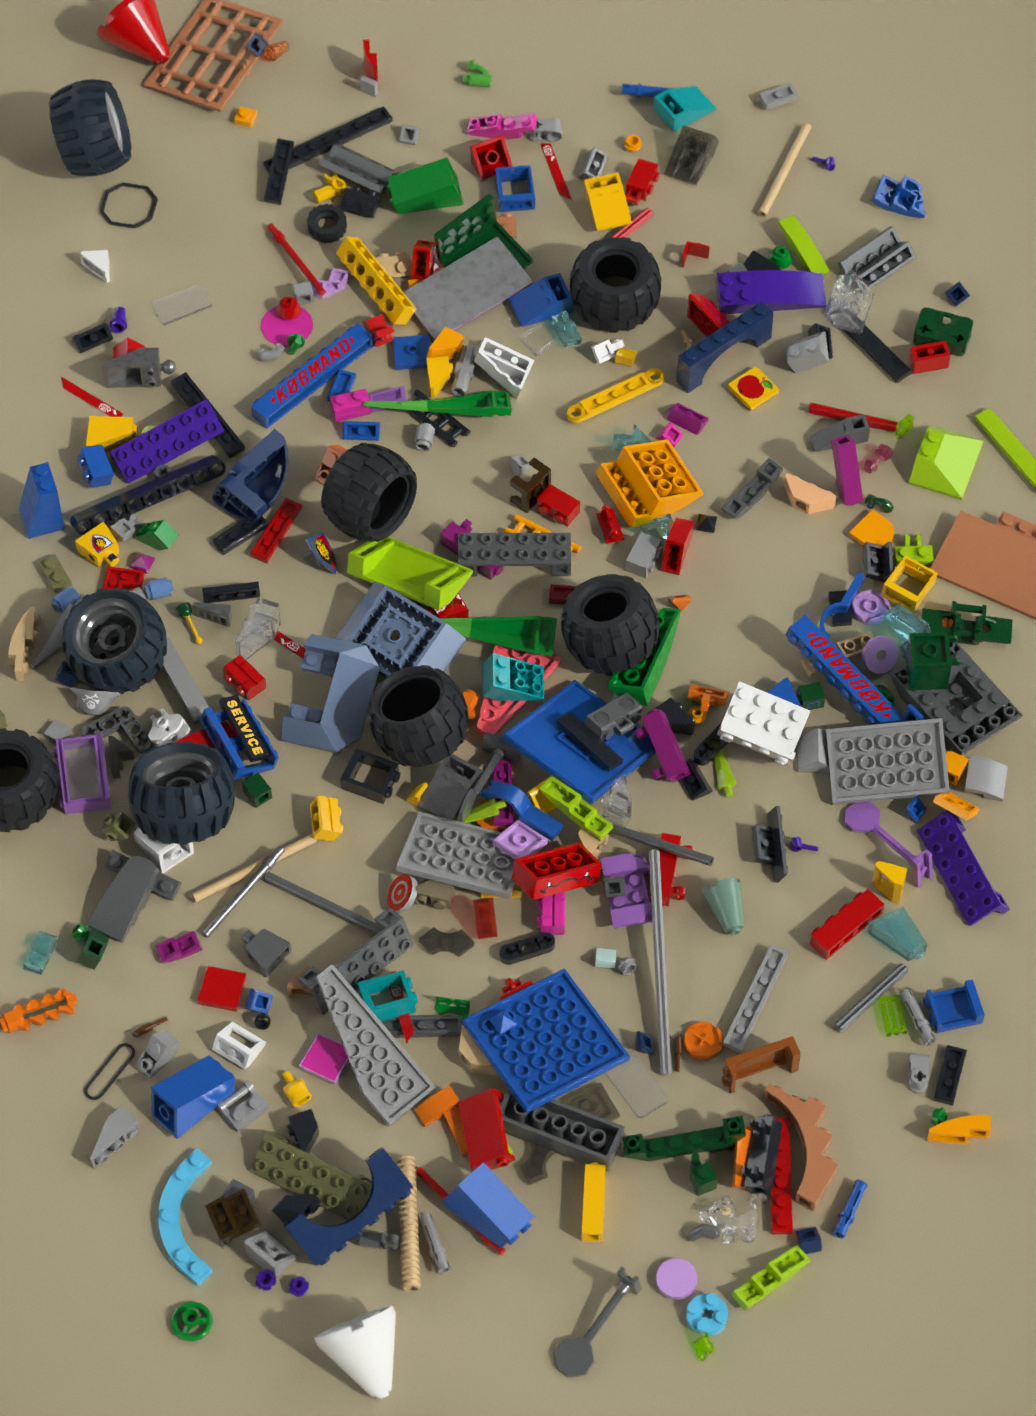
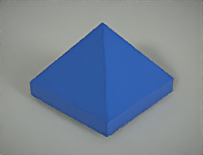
M915 796L905 810L913 822L916 823L926 811V807L920 798Z
M506 1010L489 1019L500 1035L517 1026V1023Z

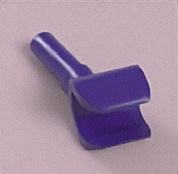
M812 157V161L825 164L826 170L833 171L835 169V159L833 157H827V159Z
M793 837L790 842L791 849L794 852L801 851L802 849L818 851L817 846L802 844L800 837Z

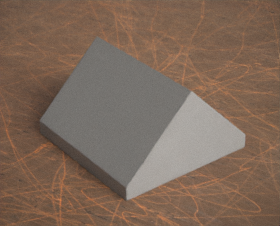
M816 728L800 736L797 743L798 772L830 773L827 735L825 731Z
M268 1230L247 1238L244 1242L246 1254L264 1270L270 1271L276 1279L298 1257L296 1253Z

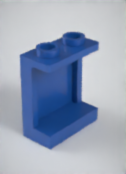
M973 979L965 981L964 986L936 993H932L931 989L926 990V995L923 998L924 1007L930 1013V1025L935 1028L936 1033L983 1023L985 1014Z

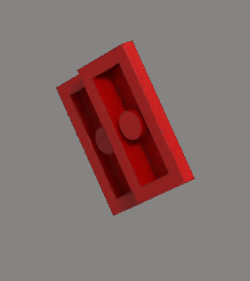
M363 40L366 76L378 82L377 53H370V40Z

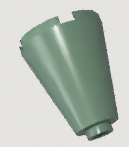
M727 878L716 881L717 885L711 887L710 884L702 889V893L724 932L730 935L740 933V929L744 927L740 879Z

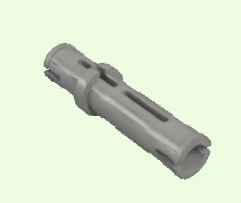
M912 990L902 991L900 997L915 1024V1030L919 1032L926 1046L934 1044L937 1039L930 1028L929 1020L924 1017Z
M430 1213L423 1214L419 1217V1221L431 1250L430 1256L435 1261L438 1273H447L451 1270V1267L445 1255L446 1249L441 1244L432 1215Z

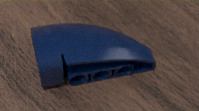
M276 429L272 430L236 463L228 475L216 486L212 495L214 503L227 513L246 521L255 522L266 513L280 495L287 477L289 459L284 436Z

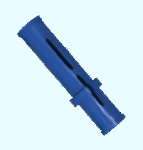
M622 83L621 95H635L639 98L640 96L654 97L672 88L643 86L639 83L638 85Z
M855 1180L845 1206L838 1214L839 1219L832 1232L838 1238H845L849 1225L854 1222V1214L868 1186L863 1180Z

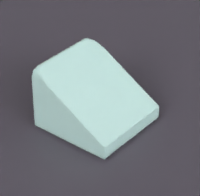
M597 948L595 967L615 968L617 949Z

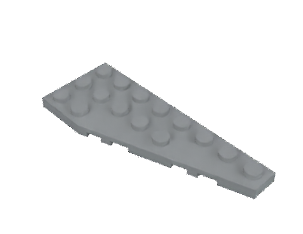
M331 964L317 975V982L362 1095L385 1123L390 1126L435 1090L436 1087L341 973Z

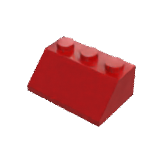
M693 293L688 295L687 317L706 337L729 323L726 315L720 312L714 302L709 301L706 296Z

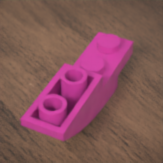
M501 113L470 118L466 132L470 135L485 138H494L500 135H504V139L522 138L523 132L535 130L537 116L535 113L503 118Z

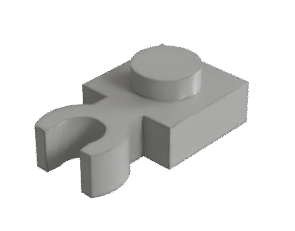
M133 514L130 516V520L127 521L123 518L110 526V532L121 542H124L136 534V529L144 521L135 522L137 514Z

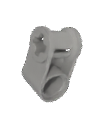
M557 118L537 119V128L528 133L529 139L533 142L559 141L562 138L561 121Z
M909 1053V1088L914 1093L921 1094L927 1089L930 1070L929 1054Z

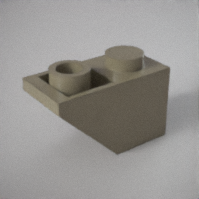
M428 880L416 886L417 896L414 902L419 905H432L437 909H450L456 886Z

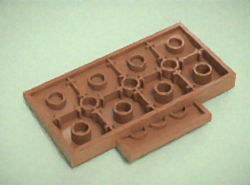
M960 511L931 566V569L938 573L937 578L1036 620V525L1002 511L995 525Z

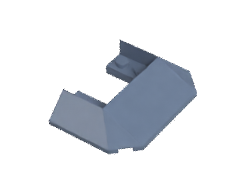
M311 634L304 643L306 651L301 669L303 671L332 676L330 690L324 710L290 704L287 717L283 716L281 741L338 753L343 750V747L361 738L368 713L369 699L373 695L380 667L366 645Z

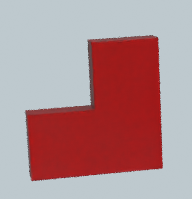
M108 566L102 589H135L137 587L142 589L145 571Z

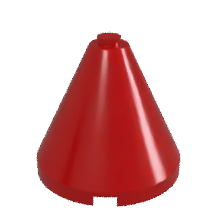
M123 0L105 17L108 21L106 25L98 27V37L108 44L156 64H164L170 59V50L155 0Z

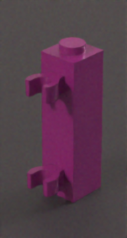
M844 435L831 439L830 444L833 451L839 498L847 506L863 501L855 441L849 435Z
M466 519L458 526L452 521L440 532V543L458 556V534L470 533L472 531L470 527L472 522ZM477 566V570L491 580L503 571V566Z
M659 709L649 711L646 716L642 717L645 727H641L634 732L640 740L650 736L662 768L651 772L654 779L660 781L667 776L668 780L676 782L690 775L691 773L665 712Z

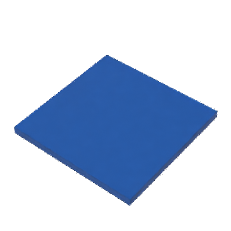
M576 680L572 681L502 736L504 741L536 765L582 795V799L590 805L657 753L650 736L643 740L636 737L634 731L641 727L634 724L635 727L625 734L618 736L614 732L610 739L603 740L623 759L620 766L609 772L605 770L556 725L557 719L569 712H572L579 720L585 723L587 715L608 704Z

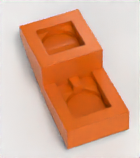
M449 1085L415 1108V1112L424 1127L441 1119L443 1113L457 1107L459 1099Z

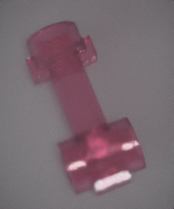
M881 443L875 451L877 455L872 460L867 459L863 468L866 472H875L878 469L877 464L883 458L888 461L892 457L894 452L888 445Z

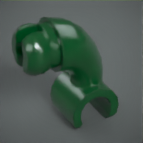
M868 494L864 501L868 503L867 507L869 509H873L875 504L879 505L886 513H890L894 509L889 500L877 498L873 494Z
M881 684L874 685L895 706V697L891 694L890 690Z

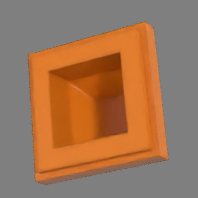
M687 594L673 596L670 598V601L683 611L691 601V597Z

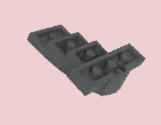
M112 849L104 868L117 873V875L104 893L87 925L124 942L131 925H135L141 909L145 908L151 891L174 900L182 883L160 873L161 871L154 863L145 857L132 856L129 858Z

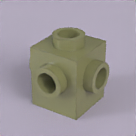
M123 812L107 815L103 820L104 824L100 830L111 841L125 840L129 837L136 823Z

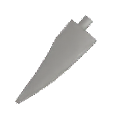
M70 603L59 617L50 638L31 664L32 668L62 647L63 625L65 619L70 614L71 608L74 606Z

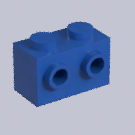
M96 445L81 448L77 462L79 467H82L83 478L88 482L89 487L111 485L114 473L103 446Z

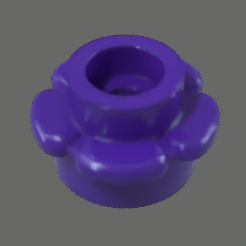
M268 1270L261 1271L256 1277V1286L264 1291L272 1289V1286L276 1284V1278Z
M298 1276L296 1279L290 1280L289 1291L294 1296L301 1297L309 1289V1283L305 1281L304 1277Z

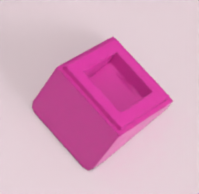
M670 422L662 428L656 439L659 441L668 439L672 446L675 447L684 434Z

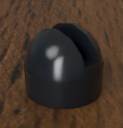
M264 1012L259 1013L254 1021L255 1026L260 1030L267 1029L271 1024L270 1016ZM258 1018H265L268 1020H258Z

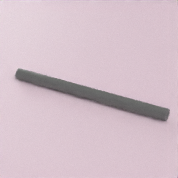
M613 824V829L609 832L711 866L714 861L712 856Z
M267 872L265 875V881L374 934H378L383 930L375 922L271 872Z

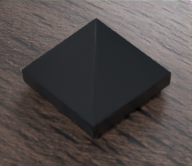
M699 514L696 530L714 533L717 516Z

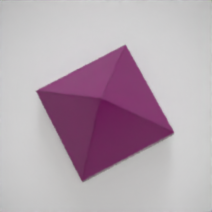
M138 552L130 568L145 571L147 574L155 558Z

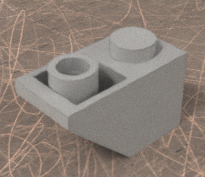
M168 1031L153 1034L135 1066L148 1078H152L172 1059L181 1042Z

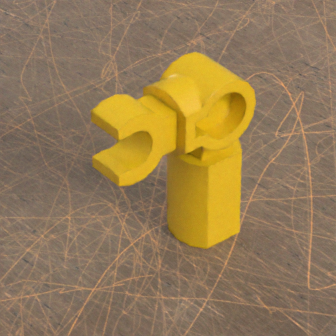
M332 171L333 177L324 174L325 182L330 185L313 192L314 199L318 204L333 198L334 195L343 196L346 183L338 177V173Z

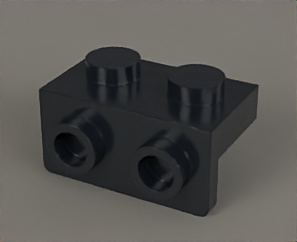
M354 186L351 189L345 188L340 208L374 218L378 203L382 201L378 197V193L372 191L364 193L361 192V188Z
M869 542L863 545L864 575L866 578L885 582L893 573L891 542H887L884 546Z

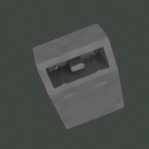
M454 754L446 757L438 766L418 807L435 816L454 820L460 812L470 788L474 789V785L482 774V770Z

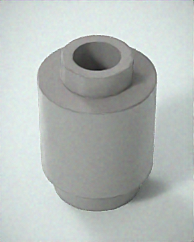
M422 423L417 426L414 444L415 448L419 451H428L432 447L435 428L431 424Z

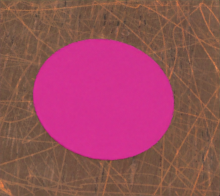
M276 306L264 315L261 322V330L265 338L273 344L280 343L283 346H289L287 337L290 334H300L306 340L313 329L312 317L302 307L298 317L286 320L279 317Z

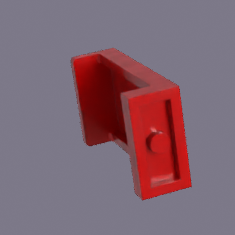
M490 1088L458 1102L472 1170H475L483 1162L492 1171L495 1168L505 1167L510 1162L515 1161V1156L510 1154L508 1150L500 1102L503 1101L504 1095L495 1088Z

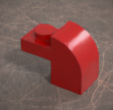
M383 314L363 321L365 329L373 335V345L375 347L393 341L391 333L395 331L392 325L387 326Z

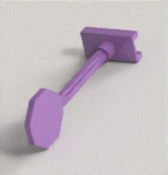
M871 802L853 803L845 809V824L854 832L873 831L909 862V865L912 867L914 885L919 888L923 877L927 876L929 879L933 877L932 853L927 849L918 856H914L879 826L880 810Z

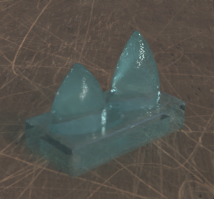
M567 311L551 316L550 322L564 347L581 344L582 338L577 331L575 322H572Z
M671 514L654 518L641 527L643 533H650L651 536L661 539V547L663 546V538L667 539L668 523L673 521Z

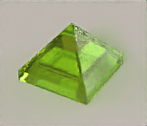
M704 1332L692 1343L701 1362L716 1351L707 1332Z

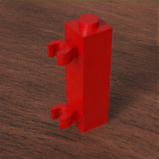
M661 834V840L681 845V836ZM684 845V846H682V847H685V848H688V849L693 850V846H690V845ZM659 849L662 906L669 907L671 897L677 900H684L686 887H673L678 855Z

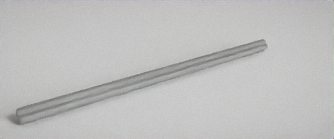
M650 850L649 868L660 1074L665 1076L671 1074L660 853L659 850Z

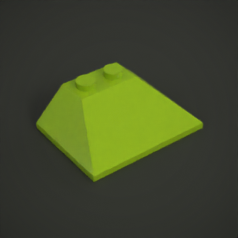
M931 425L927 428L916 456L909 484L962 500L984 441Z

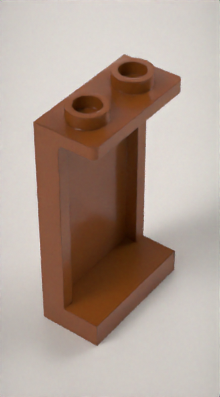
M791 1036L725 1059L724 1068H722L723 1076L721 1077L724 1087L728 1088L730 1093H734L736 1080L785 1063L790 1073L797 1072L799 1070L801 1052L794 1037Z

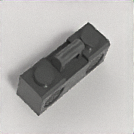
M625 693L587 715L584 724L602 741L608 740L613 736L614 732L621 736L635 727L634 724L641 718L643 707L631 695Z

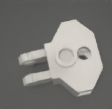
M164 708L160 710L162 715L160 718L157 719L154 715L150 717L153 726L148 737L158 747L176 742L188 736L191 730L180 714H168Z

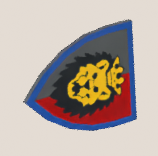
M320 533L306 539L305 541L310 550L302 554L303 559L307 561L314 557L319 568L324 566L336 574L335 556L325 534Z

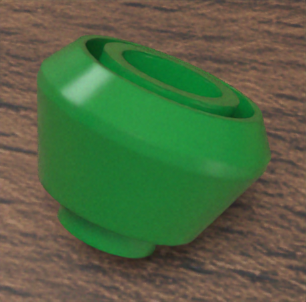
M783 246L774 248L768 256V259L780 266L781 269H786L792 264V256L789 250Z

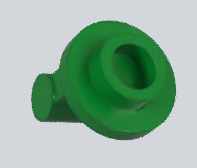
M290 334L287 337V343L290 346L289 354L294 355L298 348L304 346L305 339L300 334Z

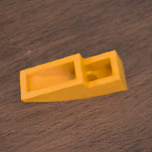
M991 1115L963 1116L940 1123L929 1129L927 1141L968 1144L970 1137L989 1139Z

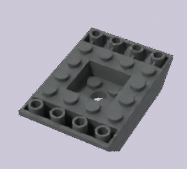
M957 642L949 643L951 658H959L961 664L951 666L947 689L909 691L906 663L890 672V676L900 698L906 705H913L923 715L924 720L942 718L945 749L959 755H964L1020 719L1023 715ZM957 701L960 705L955 707L950 705L949 702Z

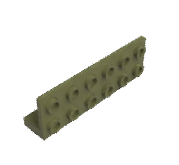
M273 1131L265 1133L250 1167L251 1172L298 1195L315 1194L322 1201L319 1204L320 1206L347 1219H351L363 1208L371 1191V1179L363 1175L356 1177L289 1144L290 1139Z

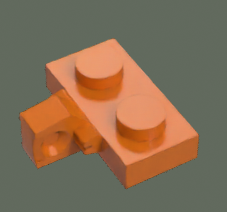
M691 684L687 698L700 702V710L708 711L709 704L725 706L729 692Z

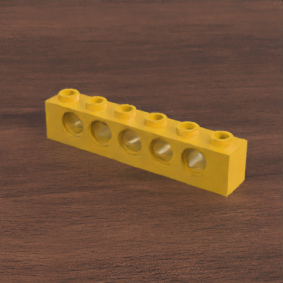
M346 237L336 252L340 261L347 266L350 273L360 282V286L369 293V297L378 304L379 309L386 314L392 324L406 325L417 308L358 237Z

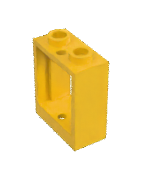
M905 555L885 582L880 596L914 613L933 587L938 573ZM903 572L926 584L918 596L895 584Z

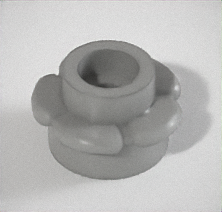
M624 957L619 961L618 971L624 975L631 974L637 968L634 958Z

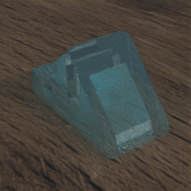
M634 424L633 435L614 434L613 450L621 451L624 446L648 443L650 439Z

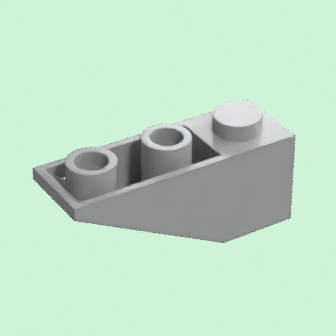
M123 1105L107 1117L90 1158L94 1169L98 1165H103L113 1152H118L127 1140L133 1139L139 1133V1121Z

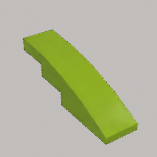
M792 215L777 222L793 254H797L802 266H806L808 272L823 273V276L827 275L830 271L797 218Z
M551 776L539 788V791L557 808L601 841L613 829V824L600 816L596 808L583 801L582 795L555 777Z
M796 1245L769 1262L765 1269L753 1275L749 1282L734 1290L731 1296L746 1311L788 1281L810 1263L811 1260Z

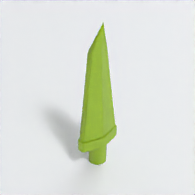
M712 741L713 747L719 746L714 741ZM721 749L714 757L717 788L719 791L724 790L726 797L733 796L732 787L736 786L737 783Z
M495 798L490 799V801L472 809L463 823H471L499 815V809L506 807L507 802L504 800L496 802Z

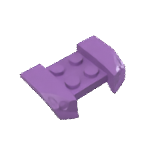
M620 854L601 858L604 878L624 877L626 895L608 897L613 928L652 923V905L649 901L645 875L650 876L649 863L646 858L638 854Z

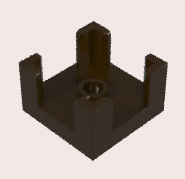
M535 457L529 462V465L539 472L532 475V479L528 483L517 475L510 480V486L521 493V498L517 495L511 496L510 502L526 513L537 504V498L551 484V469Z

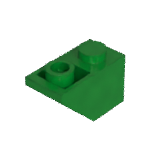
M165 520L140 525L137 529L138 533L134 538L157 550L169 549L179 535Z

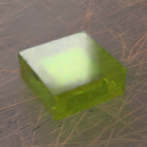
M906 415L897 424L895 435L900 439L913 428L914 417L912 415Z

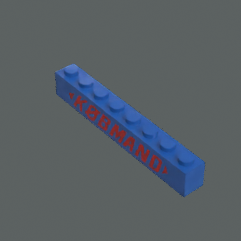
M359 323L348 328L342 336L334 339L329 346L321 349L316 356L308 359L300 368L295 369L289 377L282 379L276 387L268 390L260 399L255 400L251 405L252 416L266 429L336 376L339 369H345L372 348L373 335Z
M806 615L802 616L788 628L786 632L788 641L800 650L804 658H808L812 662L814 668L826 677L830 685L836 687L840 695L852 704L853 709L866 719L868 725L908 721Z

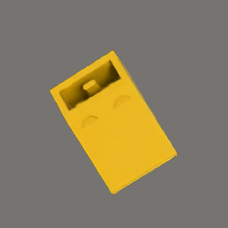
M618 172L584 180L586 197L597 231L632 224Z

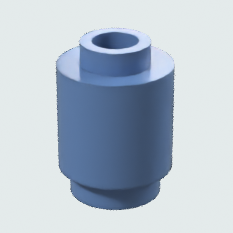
M167 577L149 581V584H145L148 599L153 598L155 600L171 596V592L174 591L172 581H168Z
M73 587L65 588L52 598V607L57 613H63L70 603L74 605L80 599V595Z

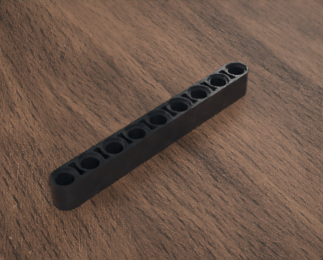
M210 455L75 513L70 518V524L77 533L84 535L102 522L106 525L213 480L225 473L226 465L216 455ZM134 499V502L128 505L129 502ZM81 521H84L81 526H78Z

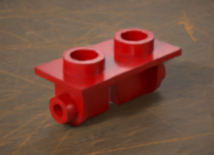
M609 505L602 506L601 512L596 513L606 544L624 540L614 509L612 510Z

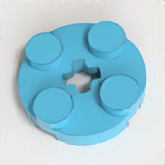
M714 1293L698 1295L691 1300L687 1306L686 1320L691 1330L704 1334V1336H714L724 1329L728 1319V1308L722 1299ZM704 1311L712 1313L711 1319L702 1317Z

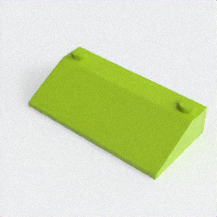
M388 536L379 542L368 541L349 552L347 573L371 583L377 582L386 585L405 597L428 605L432 609L440 610L451 603L473 574V570Z

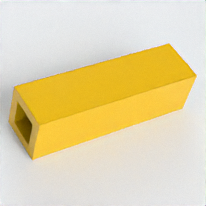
M596 1162L585 1164L582 1241L602 1242L606 1165H600Z

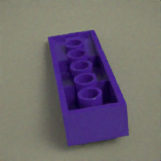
M789 270L717 273L718 308L724 314L745 313L761 301L772 311L826 307L823 273Z

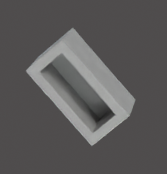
M641 532L626 559L625 571L646 578L649 572L652 573L655 568L656 558H660L663 552L661 539Z

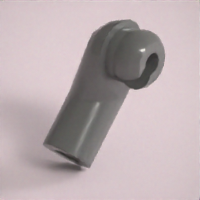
M704 1223L689 1232L688 1235L694 1242L701 1237L717 1239L720 1236V1231L716 1226Z

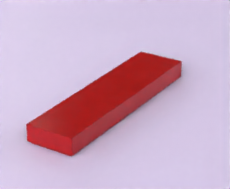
M285 498L250 552V557L266 564L268 563L302 510V504Z

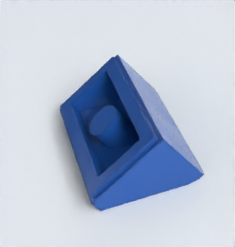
M343 421V440L379 441L380 422Z

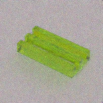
M899 995L879 998L887 1037L891 1036V1034H895V1036L899 1035V1033L907 1034ZM892 1001L896 1003L901 1028L897 1027ZM885 1002L888 1004L893 1029L890 1028Z

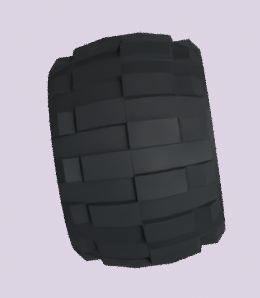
M604 237L603 240H595L588 244L586 250H582L576 258L570 273L569 291L577 313L585 322H589L593 328L607 330L611 333H618V331L623 330L630 331L635 329L638 324L646 322L651 316L653 309L656 308L661 295V275L654 256L651 252H648L646 246L640 242L636 243L627 237ZM608 276H621L632 281L624 286L613 287L602 283L599 279Z
M368 443L355 445L339 457L327 475L321 497L324 514L338 530L346 535L362 541L379 542L393 534L409 514L416 496L417 476L412 471L411 466L399 454L389 448Z
M607 574L596 576L580 583L566 597L562 608L563 613H561L562 635L571 655L585 669H592L594 672L602 674L619 673L638 666L639 663L646 660L652 654L651 650L656 647L659 635V616L652 597L640 582H636L632 577L626 575Z
M427 665L407 667L389 675L374 689L375 692L370 697L368 703L369 727L377 745L398 764L414 767L435 764L452 755L458 746L464 742L469 723L468 706L458 685L439 668L433 669Z
M2 728L0 729V768L19 766L26 768L27 772L17 784L9 787H0V832H10L15 829L22 831L28 829L30 824L41 821L45 817L47 809H51L57 795L58 772L53 756L39 739L33 735L29 736L23 730L15 729L10 731Z

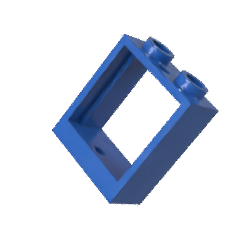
M531 165L496 168V186L500 212L535 209ZM527 180L528 193L503 195L501 182Z

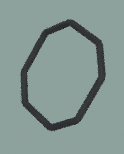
M120 183L106 191L100 212L111 225L137 228L152 220L158 198L148 186ZM122 186L146 189L154 199L149 218L136 225L111 221L104 212L109 193Z

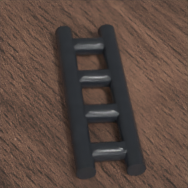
M419 389L415 390L414 396L417 398L413 401L431 400ZM407 410L422 423L431 424L435 428V433L452 447L458 444V441L455 440L457 436L461 433L468 436L471 432L449 413H437L442 419L435 424L429 419L435 412L425 411L422 414L420 411ZM448 423L456 428L450 434L442 429Z

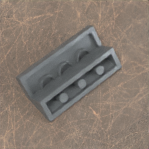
M341 144L333 145L329 157L321 158L319 165L378 193L388 190V177L400 173Z
M889 226L837 262L844 278L859 292L864 294L916 256L910 243L901 242L894 227Z

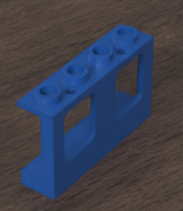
M242 699L241 703L269 753V757L264 759L266 761L264 764L245 768L237 751L244 750L237 737L228 738L220 722L228 720L223 711L214 713L211 707L205 708L200 719L213 745L226 760L233 780L254 775L257 772L262 773L273 770L279 758L277 751L270 744L269 737L265 735L260 722L255 718L252 708L245 699Z

